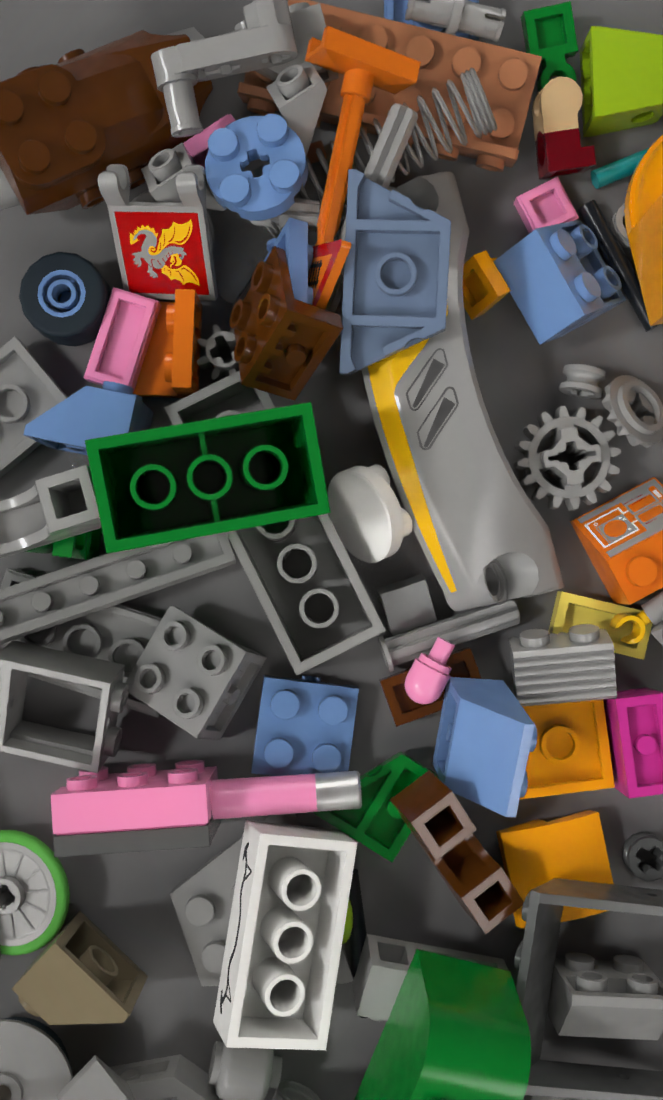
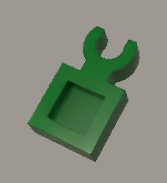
M571 1L524 11L521 16L526 53L542 56L543 72L538 79V92L543 89L552 76L569 77L576 81L575 70L565 59L574 57L578 52Z

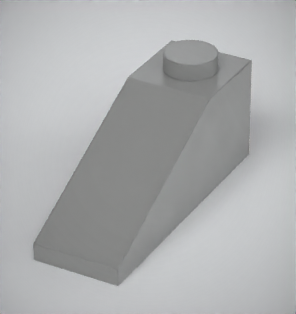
M367 934L354 981L352 982L357 1016L368 1017L374 1021H388L416 949L507 971L508 969L505 960L501 958Z

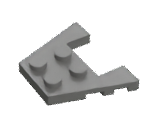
M297 813L268 815L261 821L301 825ZM243 836L207 861L174 887L170 893L201 986H219ZM343 944L336 984L354 981L353 972Z

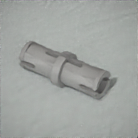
M408 0V8L405 13V20H414L445 28V33L455 35L457 32L489 39L495 43L500 39L504 26L502 19L504 20L506 17V9L504 8L499 9L468 0Z

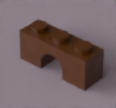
M430 770L390 799L457 901L485 934L523 905L524 901L502 867L488 854L473 834L477 829L453 791Z

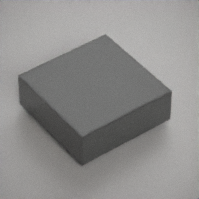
M423 574L377 588L392 636L437 622L427 582Z

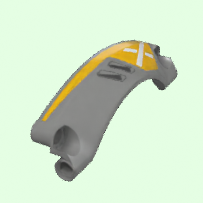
M447 171L438 172L431 175L417 176L396 188L389 186L388 190L391 192L395 190L410 198L413 204L425 210L430 209L451 221L446 331L362 369L376 430L404 509L412 519L414 533L443 590L446 602L454 611L460 612L564 588L565 585L550 529L527 497L504 455L491 424L477 381L469 347L463 303L464 258L470 231L455 175Z

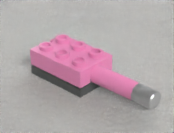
M203 760L180 761L175 763V769L156 770L155 763L127 766L126 773L109 774L108 767L102 766L98 773L80 769L79 776L66 779V787H60L51 794L53 834H55L53 836L54 857L210 847L221 823L220 819L360 809L362 807L360 773L358 771L218 779L217 766L205 767Z

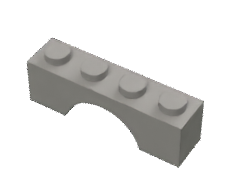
M80 466L36 480L34 486L29 490L0 501V559L102 528L90 466Z

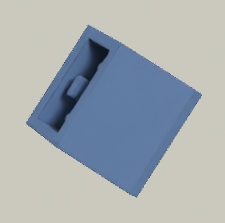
M581 220L536 228L493 261L510 288V294L539 345L566 335L626 301L620 290L622 285L619 276L610 266L605 264L597 250L598 241L595 234L588 226L582 224Z
M450 677L445 688L432 762L439 779L453 793L505 817H516L520 797H524L527 792L528 777L526 766L529 752H533L537 744L536 725L504 680Z

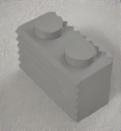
M580 624L569 628L568 633L549 634V631L545 629H529L522 631L519 638H509L513 691L521 706L617 698L616 667L614 662L615 649L606 629H599L598 626L592 624Z

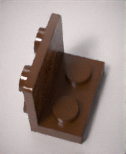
M276 246L273 247L265 262L260 261L252 275L251 288L244 300L239 299L235 303L231 312L230 327L234 329L236 342L234 359L239 364L241 385L295 401L343 330L339 314L294 299L285 250Z

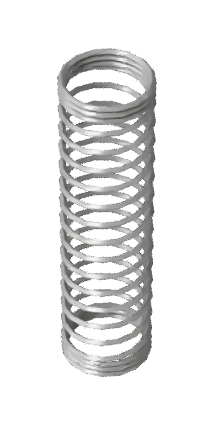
M471 67L470 71L466 70L465 73L461 72L460 74L472 117L454 83L449 79L446 83L459 129L437 88H432V97L446 140L424 99L420 95L417 96V103L432 147L431 150L416 122L411 136L418 159L409 143H407L405 148L417 167L423 168L424 166L417 135L431 159L438 160V151L430 124L446 152L452 153L453 151L443 112L460 143L467 146V136L455 97L477 138H482V132L483 135L487 136L488 132L492 133L493 130H497L495 118L474 68ZM374 118L373 123L379 137L382 127L378 119ZM361 126L360 134L370 158L374 148L363 126ZM331 140L330 145L333 150L334 141ZM317 148V156L325 173L328 174V163L322 150ZM404 150L402 154L404 167L400 161L397 167L402 174L407 176L409 175V164ZM355 151L354 161L357 170L364 173L365 166L357 151ZM306 157L308 174L317 190L320 203H322L324 191L319 185L308 157ZM395 173L393 175L391 183H394L395 181ZM302 183L300 193L304 199H309ZM271 222V227L266 226L274 238H277L283 229L278 228V223Z

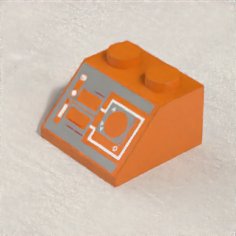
M655 477L642 482L570 521L614 604L631 605L663 588V484Z

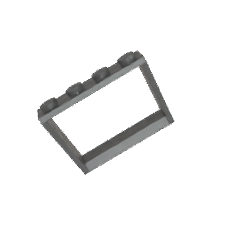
M554 878L532 889L527 894L523 903L522 919L526 921L524 938L517 948L514 959V967L518 970L516 990L527 1019L531 1037V1068L525 1095L577 1100H663V1071L540 1060L563 906L663 917V890Z

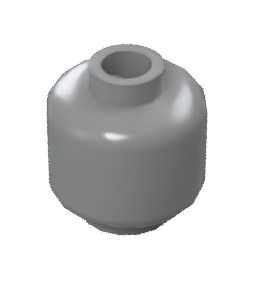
M215 1041L209 1066L208 1084L215 1085L216 1095L222 1100H264L269 1088L277 1089L279 1086L282 1072V1057L275 1056L274 1049L227 1048L223 1041Z

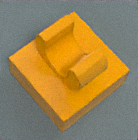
M486 250L473 255L464 264L463 303L471 320L485 314L511 291L493 262L497 258H491Z

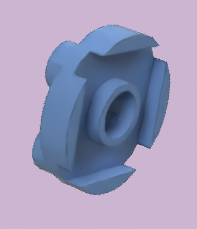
M277 114L244 117L230 123L225 128L215 130L208 139L209 151L205 158V175L214 198L224 209L227 207L230 211L239 213L240 218L261 221L283 214L295 203L294 196L300 191L302 183L303 187L305 186L308 178V163L299 136L287 126L283 117ZM260 159L270 163L262 168L263 175L260 177H253L251 171H244L245 167L253 160Z

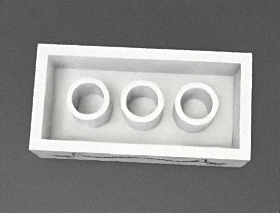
M251 820L245 821L213 1023L227 1048L326 1050L357 842L339 829Z

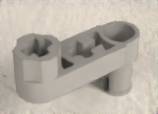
M254 0L243 7L246 30L181 43L176 46L160 49L151 55L157 90L164 93L172 137H189L203 131L193 88L198 82L278 66L290 62L297 57L298 51L288 0Z

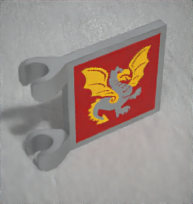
M122 164L108 165L106 171L101 172L98 176V186L108 207L123 289L151 299L175 300V289L196 290L200 300L216 301L218 290L206 209V175L203 166L186 165L183 172L177 175L176 188L182 202L178 203L129 202L130 178L128 168Z

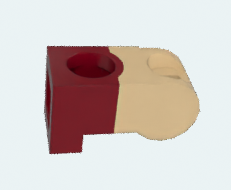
M559 76L551 79L533 101L532 115L539 179L584 173L596 165L594 145L581 147L577 113L582 106L583 94L576 81L569 77Z

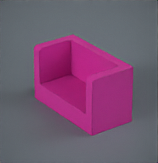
M648 687L617 691V698L603 699L615 789L629 799L663 794V692Z

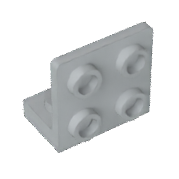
M170 606L125 683L129 685L130 694L195 738L220 740L267 657L252 648L230 641L181 609Z

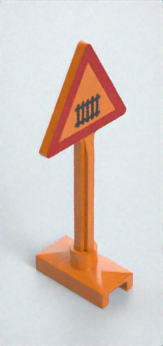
M330 26L324 28L322 41L313 37L309 40L305 57L306 62L344 75L340 92L343 102L317 222V242L313 246V260L308 271V286L313 288L312 305L322 309L327 307L351 249V242L341 239L334 241V238L340 227L348 189V169H352L365 104L370 102L373 87L395 95L416 84L421 64L420 61Z

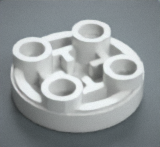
M378 464L370 467L354 466L337 473L332 478L327 492L331 512L329 517L344 547L354 557L367 563H376L395 554L401 546L403 537L412 532L413 525L409 513L400 507L399 501L390 487V478L385 468Z

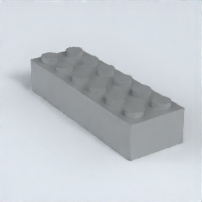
M240 371L164 408L172 425L272 409L275 406L268 392L241 385ZM328 514L226 532L296 676L386 631Z

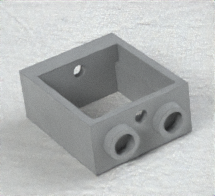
M11 641L0 651V751L98 773L109 756L115 757L120 747L122 728L116 727L118 713L123 712L129 693V685L123 683L125 665L24 642ZM28 673L101 688L95 736L22 720Z

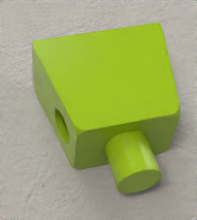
M591 26L580 49L583 137H592L658 122L663 115V35Z

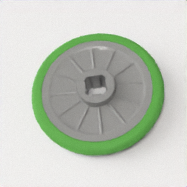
M0 830V954H28L48 944L63 926L70 901L68 879L58 857H54V852L40 839L18 830ZM6 886H8V889L11 891L12 895L9 893L8 890H6Z

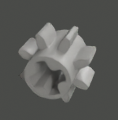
M217 324L213 325L214 334L208 341L205 339H198L197 341L199 346L206 351L207 355L198 359L197 364L200 369L213 367L211 379L214 383L221 380L222 376L227 377L239 371V364L234 359L236 346L234 329H231L230 332L221 331ZM228 346L232 352L233 361L224 364L221 359L220 349Z

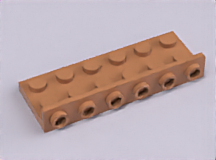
M288 0L289 6L300 2H307L310 6L319 3L311 0ZM320 3L326 27L336 28L421 62L417 83L394 95L373 87L370 102L365 104L361 126H363L366 134L378 135L373 119H378L383 128L391 106L395 103L402 105L406 103L409 108L418 113L417 124L432 150L417 103V96L420 95L424 99L446 140L432 97V88H437L459 129L446 83L448 79L454 83L472 117L460 78L461 72L470 71L472 67L477 73L492 110L497 130H493L492 133L488 132L487 136L483 135L482 132V138H477L455 97L468 143L467 146L460 143L443 112L453 151L452 153L446 152L430 124L438 151V158L457 161L458 155L477 159L475 164L477 167L494 172H503L504 166L513 167L518 158V148L542 56ZM256 71L245 73L244 83L239 82L237 93L242 102L248 104L247 110L262 116L275 114V110H279L266 88L273 81ZM338 74V79L325 83L327 92L316 128H320L321 122L338 125L343 102L340 92L344 75ZM360 132L358 139H362ZM417 135V138H418V141H419V145H420V146H423L422 143H421V141H420V139H419V137H418V135ZM412 136L408 140L411 148L412 144H414Z

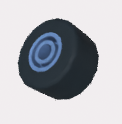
M56 252L41 257L29 267L21 280L19 299L23 314L44 337L58 345L76 347L91 343L97 338L111 295V289L92 262L78 254Z

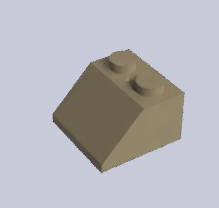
M79 911L39 953L12 987V990L19 996L21 1005L28 1013L36 1017L40 1016L48 1025L123 1023L130 1016L148 976Z

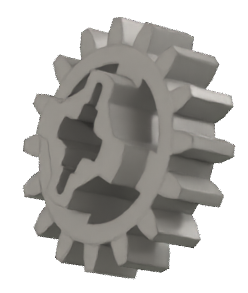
M560 406L555 410L554 420L546 411L541 413L537 417L540 428L536 425L528 424L523 429V432L530 440L519 441L515 445L517 451L525 454L523 459L513 464L514 469L526 470L527 476L519 482L520 485L524 487L533 484L536 489L531 499L538 501L544 496H548V506L552 510L559 508L563 500H565L568 511L579 509L580 498L587 506L596 503L597 497L594 490L601 493L609 492L612 487L605 477L615 476L620 473V468L610 464V459L620 455L621 449L609 448L607 442L616 433L614 430L602 433L598 429L603 420V417L600 415L591 421L585 420L586 409L583 407L578 408L570 417L566 406ZM552 431L550 447L543 452L537 453L538 446L543 437ZM578 432L585 435L590 440L592 445H589L586 441L578 436ZM564 451L568 456L574 455L575 458L584 457L570 466L567 462H559V460L549 461ZM596 465L593 476L582 487L581 483L584 482L583 473L589 466ZM540 472H545L556 480L557 487L547 482Z

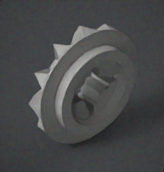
M621 375L604 387L606 397L602 400V404L610 412L607 420L614 422L617 427L618 436L626 435L632 446L641 444L646 448L663 439V405L657 394L647 384L636 377Z

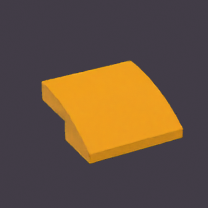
M588 809L548 822L536 819L496 831L504 871L523 901L532 889L554 878L614 884L599 812ZM523 905L513 913L515 924L519 928H525L526 921L522 919ZM563 906L561 922L589 917L606 912V910Z

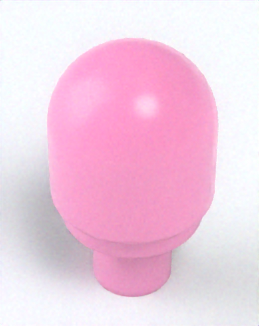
M437 637L429 655L421 653L419 658H415L404 684L405 691L411 700L419 704H430L441 696L451 677L449 673L452 668L446 665L455 648L454 644Z

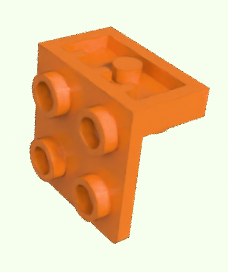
M175 289V302H160L162 306L133 394L141 397L185 398L199 391L200 367L197 364V360L200 359L201 347L197 341L201 339L202 304L196 290Z

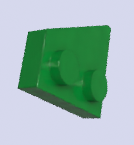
M400 751L360 776L362 807L360 809L313 813L392 863L410 835L411 830L390 799L430 769ZM430 770L437 778H439L435 772Z

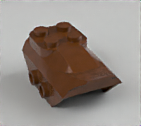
M141 30L86 53L83 49L70 51L63 55L56 65L49 64L40 67H30L21 71L15 77L0 82V168L26 215L68 210L79 204L83 209H89L104 201V198L99 190L98 176L101 172L106 171L107 166L110 164H122L128 168L130 190L146 182L141 169L149 164V161L155 154L164 149H173L180 143H184L193 137H172L164 93L157 90L151 62V55L154 52L190 42L191 40L186 34L157 35ZM211 80L198 82L193 86L199 116L207 97L213 90Z

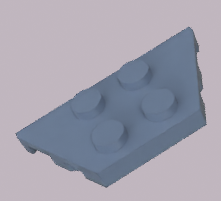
M348 169L345 241L351 242V249L344 263L343 330L341 331L339 371L341 375L353 374L446 331L451 221L430 209L425 210L413 204L412 200L395 190L391 192L365 177L364 173L357 169Z

